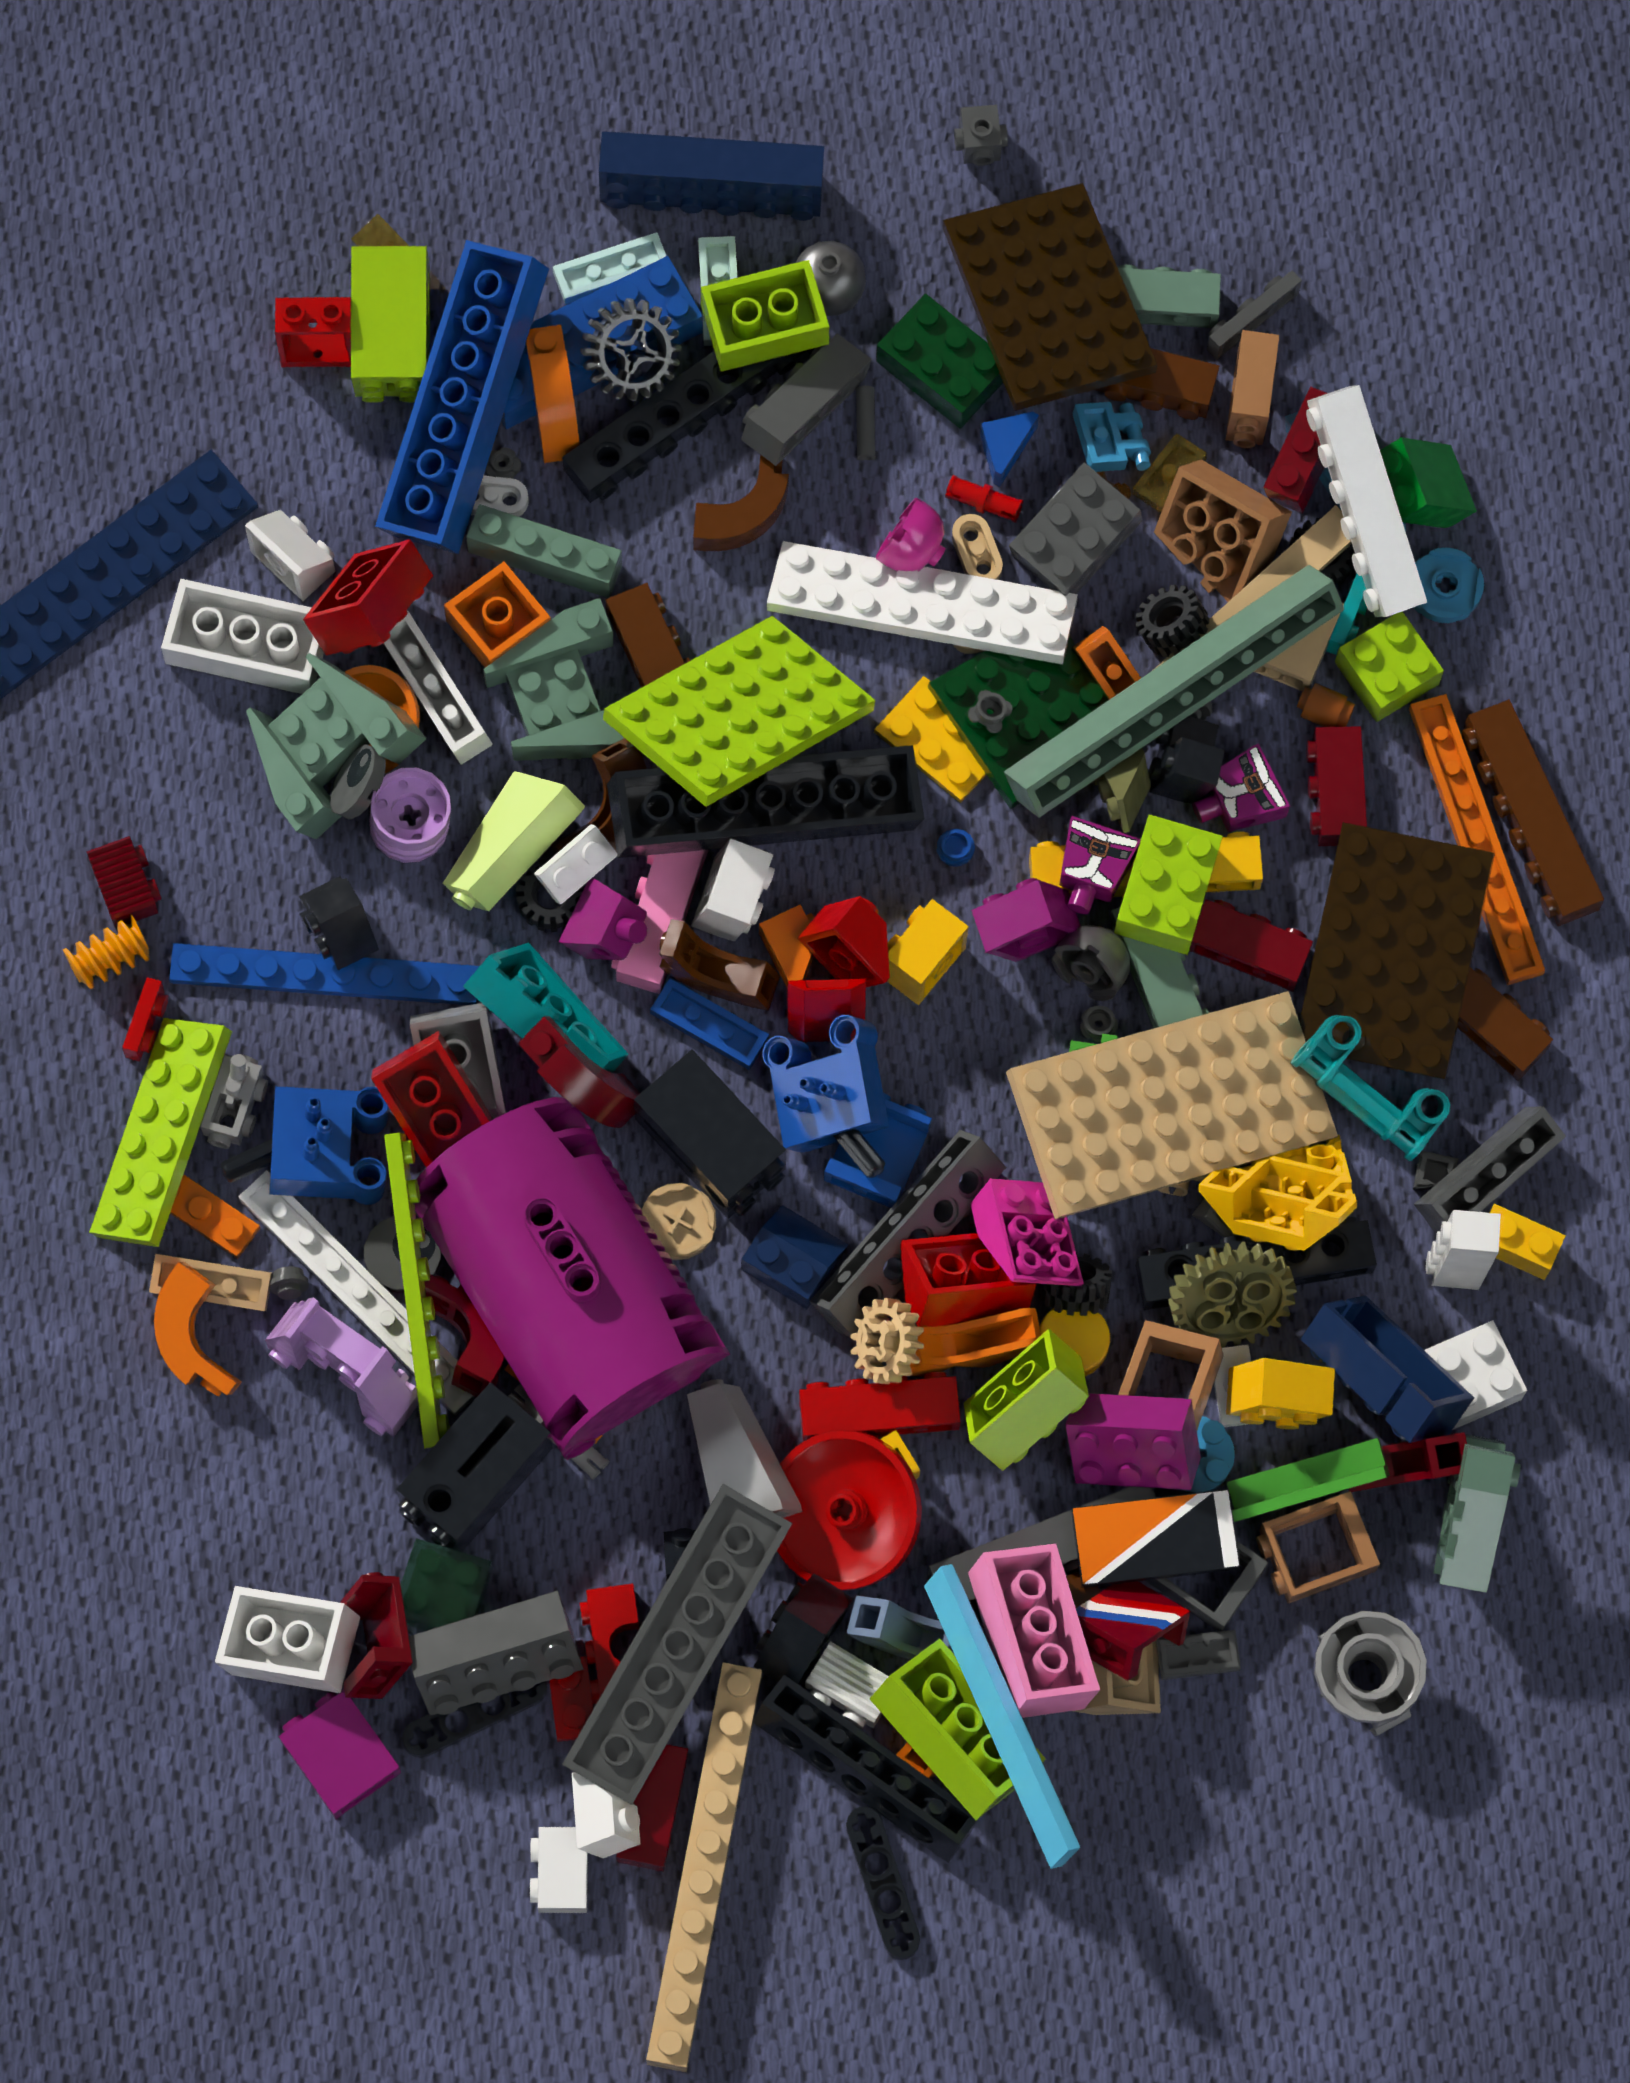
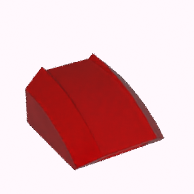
M866 979L788 981V1032L798 1041L805 1044L807 1042L830 1041V1025L840 1015H850L865 1020ZM856 1028L851 1033V1042L855 1038Z

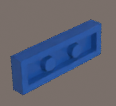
M669 978L650 1009L651 1015L748 1070L751 1069L765 1043L769 1040L768 1033Z

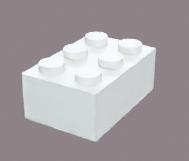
M235 1586L215 1663L234 1676L341 1693L360 1616L344 1603Z

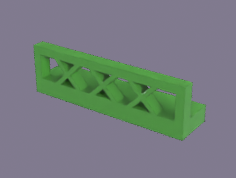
M1378 1437L1226 1483L1234 1506L1232 1510L1233 1519L1236 1522L1390 1476Z

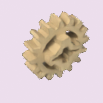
M884 1298V1300L874 1299L872 1307L864 1306L862 1308L864 1319H855L854 1323L859 1328L858 1333H852L850 1338L856 1341L857 1346L850 1351L852 1355L859 1356L855 1367L856 1369H864L863 1378L872 1379L874 1383L890 1384V1382L901 1383L902 1376L912 1375L910 1364H919L920 1359L916 1355V1350L924 1348V1344L918 1342V1336L924 1332V1329L915 1326L920 1316L918 1313L910 1312L911 1305L909 1303H902L899 1299ZM886 1362L887 1365L883 1366L881 1363Z

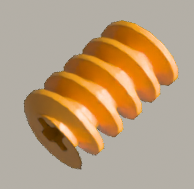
M132 915L131 928L122 920L117 922V935L108 927L103 929V942L96 935H90L89 949L81 941L75 943L76 955H73L67 948L62 949L79 983L83 982L91 990L94 988L93 976L97 975L105 983L108 981L107 969H112L119 976L122 974L121 962L124 961L133 969L136 967L135 955L138 954L146 962L150 960L148 945Z

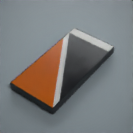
M1229 1489L1071 1508L1081 1588L1238 1570L1240 1568Z

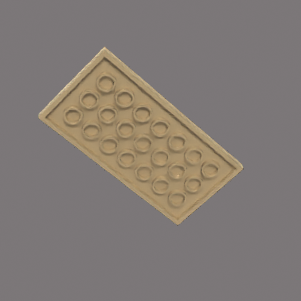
M1289 991L1013 1067L1006 1071L1054 1218L1059 1219L1205 1177L1216 1170L1232 1166L1236 1168L1250 1164L1254 1160L1304 1146L1316 1145L1338 1137L1323 1090L1316 1085V1079L1300 1066L1294 1067L1291 1064L1293 1057L1306 1041Z

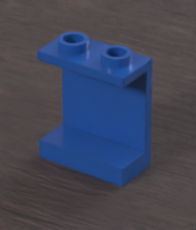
M883 1092L889 1127L863 1136L885 1161L884 1171L874 1178H868L839 1143L833 1159H829L825 1168L824 1181L892 1208L903 1193L931 1128L932 1118L926 1116L927 1112L916 1105L906 1104L904 1107L892 1102L891 1097Z

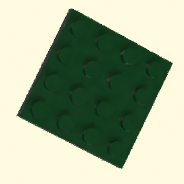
M1070 636L1063 665L984 651L928 684V689L937 700V704L953 723L959 736L1010 809L1021 803L1016 800L1004 771L1109 700L1072 648L1076 644ZM988 690L997 693L1012 705V713L1009 716H1005L1002 721V729L998 733H990L986 726L979 722L973 723L968 718V711L976 706L978 695L981 691ZM992 709L987 710L988 714L994 713Z

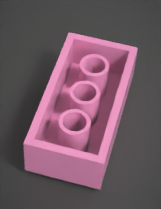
M1048 1544L984 1552L970 1569L968 1575L989 1646L1022 1718L1085 1709L1100 1691V1687L1057 1545Z

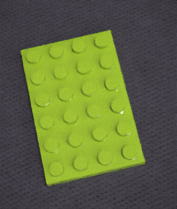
M770 616L604 708L603 720L707 807L873 712L875 699L774 616Z

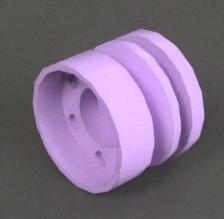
M417 767L400 768L386 774L380 789L377 792L374 791L371 798L370 835L376 847L387 857L403 863L420 862L434 855L445 842L449 831L451 815L450 795L444 783L434 774ZM410 814L412 820H416L415 825L409 826L407 821H403L404 815Z

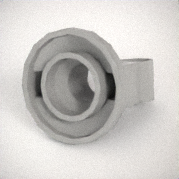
M1361 1611L1342 1617L1325 1633L1318 1636L1320 1644L1315 1653L1314 1675L1321 1695L1336 1712L1355 1722L1371 1723L1373 1728L1370 1731L1374 1736L1384 1733L1411 1717L1410 1708L1416 1702L1426 1682L1427 1659L1419 1638L1405 1622L1384 1612ZM1359 1660H1369L1375 1663L1382 1675L1379 1688L1369 1691L1356 1687L1350 1680L1348 1674L1349 1667Z

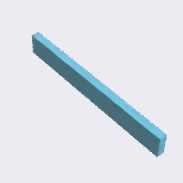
M952 1564L941 1566L924 1585V1588L1051 1869L1062 1867L1080 1849L1079 1842L956 1570Z

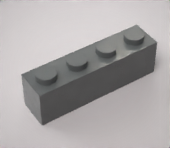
M837 333L829 340V345L815 348L810 355V359L805 364L799 362L792 369L787 381L783 385L777 383L769 391L765 402L760 407L755 404L749 409L743 419V423L746 425L741 440L776 466L860 386L866 378L872 359Z
M1544 1106L1524 1107L1414 1205L1437 1234L1438 1231L1441 1232L1442 1221L1447 1222L1453 1210L1481 1212L1560 1143L1566 1135Z

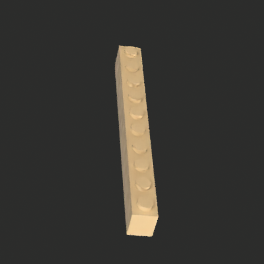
M722 1663L646 2058L647 2065L687 2072L762 1679L761 1669Z

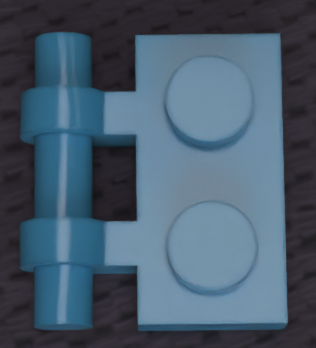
M1111 402L1075 404L1072 413L1086 463L1094 471L1125 470L1128 457L1135 461L1137 470L1143 471L1150 468L1149 456L1151 449L1148 441L1143 439L1141 432L1143 422L1140 414L1135 412L1132 403L1122 404L1119 408L1120 413H1114ZM1120 431L1126 434L1128 439L1122 440Z

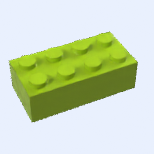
M940 1638L892 1673L870 1697L872 1703L975 1820H978L1015 1790L959 1663L952 1651ZM1036 1748V1750H1037V1752H1038V1754H1039V1756H1040V1758H1041V1761H1042V1763H1043V1762L1046 1760V1758H1045V1757L1041 1754V1752Z

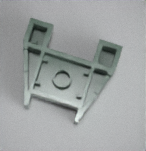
M600 598L563 610L484 668L487 688L507 682L527 735L526 737L511 741L514 761L592 758V755L624 739L621 734L603 720L604 710H600L581 660L582 656L613 646V631Z
M308 653L305 656L320 676L312 686L274 720L271 716L251 707L246 710L275 804L296 832L317 839L342 817L333 812L330 806L331 797L323 786L340 771L347 758L358 747L371 744L379 756L400 764L426 740V737L405 710L383 698L380 694L355 680L330 662Z
M1465 1434L1467 1444L1464 1446L1460 1473L1448 1477V1484L1450 1485L1447 1501L1443 1509V1522L1437 1547L1434 1574L1440 1575L1439 1584L1487 1593L1510 1487L1516 1488L1518 1485L1521 1464L1515 1463V1455L1512 1452L1505 1451L1506 1444L1502 1440Z

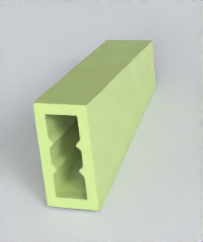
M514 771L443 882L454 894L452 900L467 910H472L475 907L490 911L580 815L585 805L563 784Z

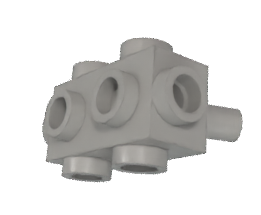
M236 1054L232 1057L224 1056L201 1122L202 1133L208 1136L207 1142L211 1145L229 1149L231 1143L240 1146L243 1136L251 1137L256 1123V1116L251 1114L255 1101L262 1102L264 1100L268 1087V1080L263 1079L264 1072L262 1066L258 1065L256 1059L242 1054ZM231 1116L235 1119L231 1128L220 1125L224 1117Z

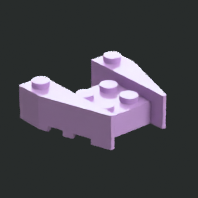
M314 1297L307 1299L306 1302L303 1300L299 1303L294 1302L265 1340L268 1349L271 1350L268 1356L285 1369L292 1365L300 1370L309 1359L324 1370L328 1366L336 1370L340 1374L338 1379L349 1389L356 1392L362 1415L366 1417L363 1423L380 1436L386 1431L394 1437L418 1406L416 1386L407 1381L409 1377L403 1370L399 1369L395 1372L392 1369L396 1360L391 1353L383 1346L380 1349L320 1307L318 1300Z

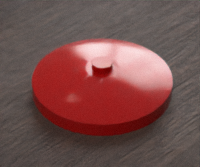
M831 1431L805 1440L784 1458L780 1465L802 1509L800 1513L784 1517L792 1525L777 1552L789 1568L806 1581L815 1573L840 1590H850L876 1584L887 1578L902 1565L917 1540L921 1524L922 1506L916 1479L906 1461L895 1449L884 1441L866 1433Z

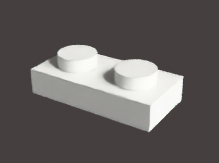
M590 824L537 870L534 875L555 902L563 904L617 857V852L595 825Z

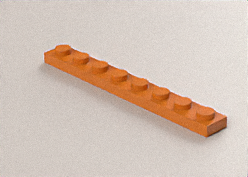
M1447 694L1410 704L1409 711L1457 845L1495 854L1482 916L1506 983L1511 985L1542 976L1546 971Z

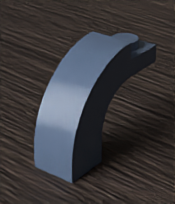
M856 1595L846 1632L849 1636L881 1651L907 1659L914 1658L940 1638L954 1654L939 1620L910 1612L890 1600ZM981 1627L982 1630H983V1632H984V1635H985V1637H986V1639H987V1636H986V1633H985V1629H984L983 1627Z

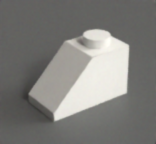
M572 1773L577 1849L600 1858H606L640 1845V1818L637 1806L635 1804L631 1805L578 1773Z

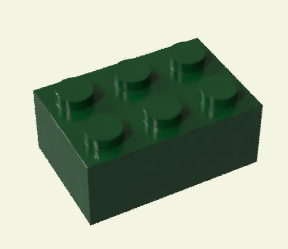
M926 293L877 344L876 362L959 429L969 421L1003 384L988 343Z

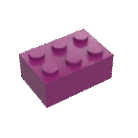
M1088 1393L1089 1397L1082 1408L1075 1413H1069L1065 1425L1076 1483L1192 1489L1201 1459L1192 1399Z

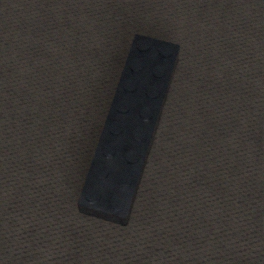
M913 745L794 756L707 807L661 768L615 772L607 783L618 858L721 849L730 838L753 846L914 831L924 820Z

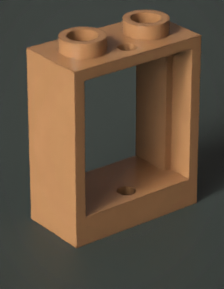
M1242 330L1235 363L1225 439L1233 441V444L1238 447L1252 448L1255 444H1263L1270 413L1279 335Z
M1145 1320L1118 1395L1135 1396L1150 1352L1200 1364L1188 1398L1192 1399L1196 1430H1198L1224 1356L1220 1339Z
M1351 1491L1264 1522L1259 1530L1261 1535L1256 1537L1263 1559L1270 1558L1275 1572L1271 1573L1274 1589L1278 1596L1285 1595L1287 1603L1374 1573L1380 1565ZM1336 1513L1356 1565L1296 1587L1275 1535Z

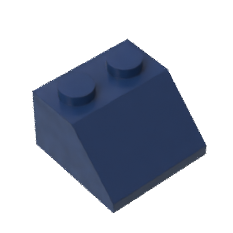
M782 1205L762 1226L741 1259V1270L808 1310L811 1305L809 1301L824 1285L847 1249L848 1244Z

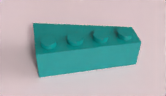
M530 943L489 955L463 985L467 991L522 1039L544 1016H550L590 1060L606 1071L613 1073L629 1055Z

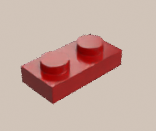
M149 977L146 978L122 1046L126 1058L140 1062L143 1053H150L153 1048L156 1031L152 1030L155 1018L156 1016L163 1017L168 1004V995H164L165 990L162 981Z
M586 1656L580 1657L583 1670L573 1672L572 1675L563 1679L554 1678L549 1680L557 1742L577 1739L593 1711Z

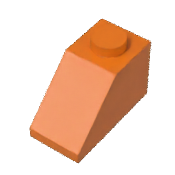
M1104 626L1072 647L1109 700L1141 679L1111 632Z
M801 904L759 923V935L787 990L788 981L806 980L814 957L797 939L814 919L812 913L805 914Z

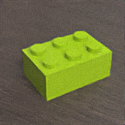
M810 260L701 287V307L721 372L829 345L830 326Z
M1149 814L1117 917L1114 933L1188 955L1223 836Z
M1050 1329L1046 1330L964 1402L970 1444L1002 1471L1012 1463L1021 1461L1032 1445L1039 1439L1051 1435L1062 1419L1069 1413L1077 1412L1085 1404L1089 1394L1081 1356Z

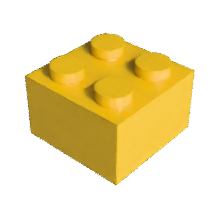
M933 899L925 908L919 905L913 911L906 922L909 927L901 937L895 934L888 942L890 978L887 982L917 1005H920L966 949L969 926Z
M1262 1358L1230 1367L1228 1371L1226 1414L1240 1416V1422L1245 1424H1263L1264 1420L1275 1421V1427L1280 1429H1299V1424L1315 1425L1317 1424V1419L1331 1416L1333 1413L1335 1368Z

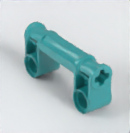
M1334 1015L1327 1018L1315 1034L1298 1050L1291 1064L1294 1067L1300 1066L1316 1079V1085L1319 1088L1323 1089L1357 1117L1383 1141L1390 1140L1405 1153L1404 1158L1406 1160L1412 1161L1424 1149L1433 1133L1447 1118L1450 1112L1449 1098L1439 1090L1423 1088L1417 1090L1401 1110L1398 1109L1343 1063L1361 1039L1362 1031L1359 1023L1350 1016ZM1344 1022L1349 1027V1037L1345 1042L1339 1044L1334 1040L1332 1032L1337 1023ZM1311 1057H1312L1316 1062H1318V1063L1322 1066V1068H1321L1318 1064H1316V1063L1311 1059ZM1432 1095L1437 1100L1438 1109L1432 1116L1427 1117L1422 1112L1421 1104L1427 1096ZM1400 1131H1401L1403 1134H1405L1408 1138H1410V1140H1408L1405 1136H1403V1135L1400 1133Z

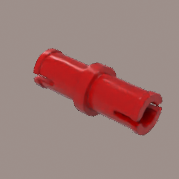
M956 475L951 477L946 490L947 493L945 494V498H951L975 507V511L984 514L986 511L1011 520L1014 523L1017 522L1024 503L1022 499H1016L994 491L992 485L985 484L981 486L958 478Z

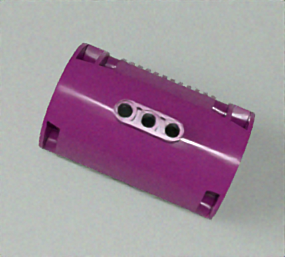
M552 1097L529 1103L489 1121L445 1150L417 1178L420 1202L414 1203L416 1214L419 1218H422L427 1232H430L541 1416L544 1426L551 1432V1437L564 1459L568 1460L581 1455L595 1444L597 1437L699 1379L706 1369L730 1355L712 1323L697 1305L694 1294L688 1289L686 1281L683 1277H680L676 1265H673L670 1255L665 1252V1248L662 1242L658 1240L657 1234L650 1228L649 1221L643 1216L641 1208L638 1204H635L634 1197L631 1192H628L626 1184L620 1179V1175L616 1168L613 1167L610 1158L600 1148L594 1132L581 1111L564 1097ZM540 1213H548L553 1216L552 1221L545 1226H538L532 1222L534 1217ZM561 1245H567L573 1249L571 1255L564 1259H558L552 1253ZM580 1278H588L593 1282L591 1288L584 1292L576 1291L572 1286Z

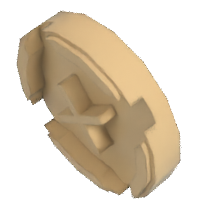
M684 1183L664 1185L650 1194L641 1209L643 1216L649 1221L650 1228L655 1231L658 1240L662 1242L665 1248V1252L670 1255L672 1260L689 1259L702 1253L713 1239L716 1230L715 1209L709 1197L702 1191L700 1192L698 1189L692 1188L691 1185Z

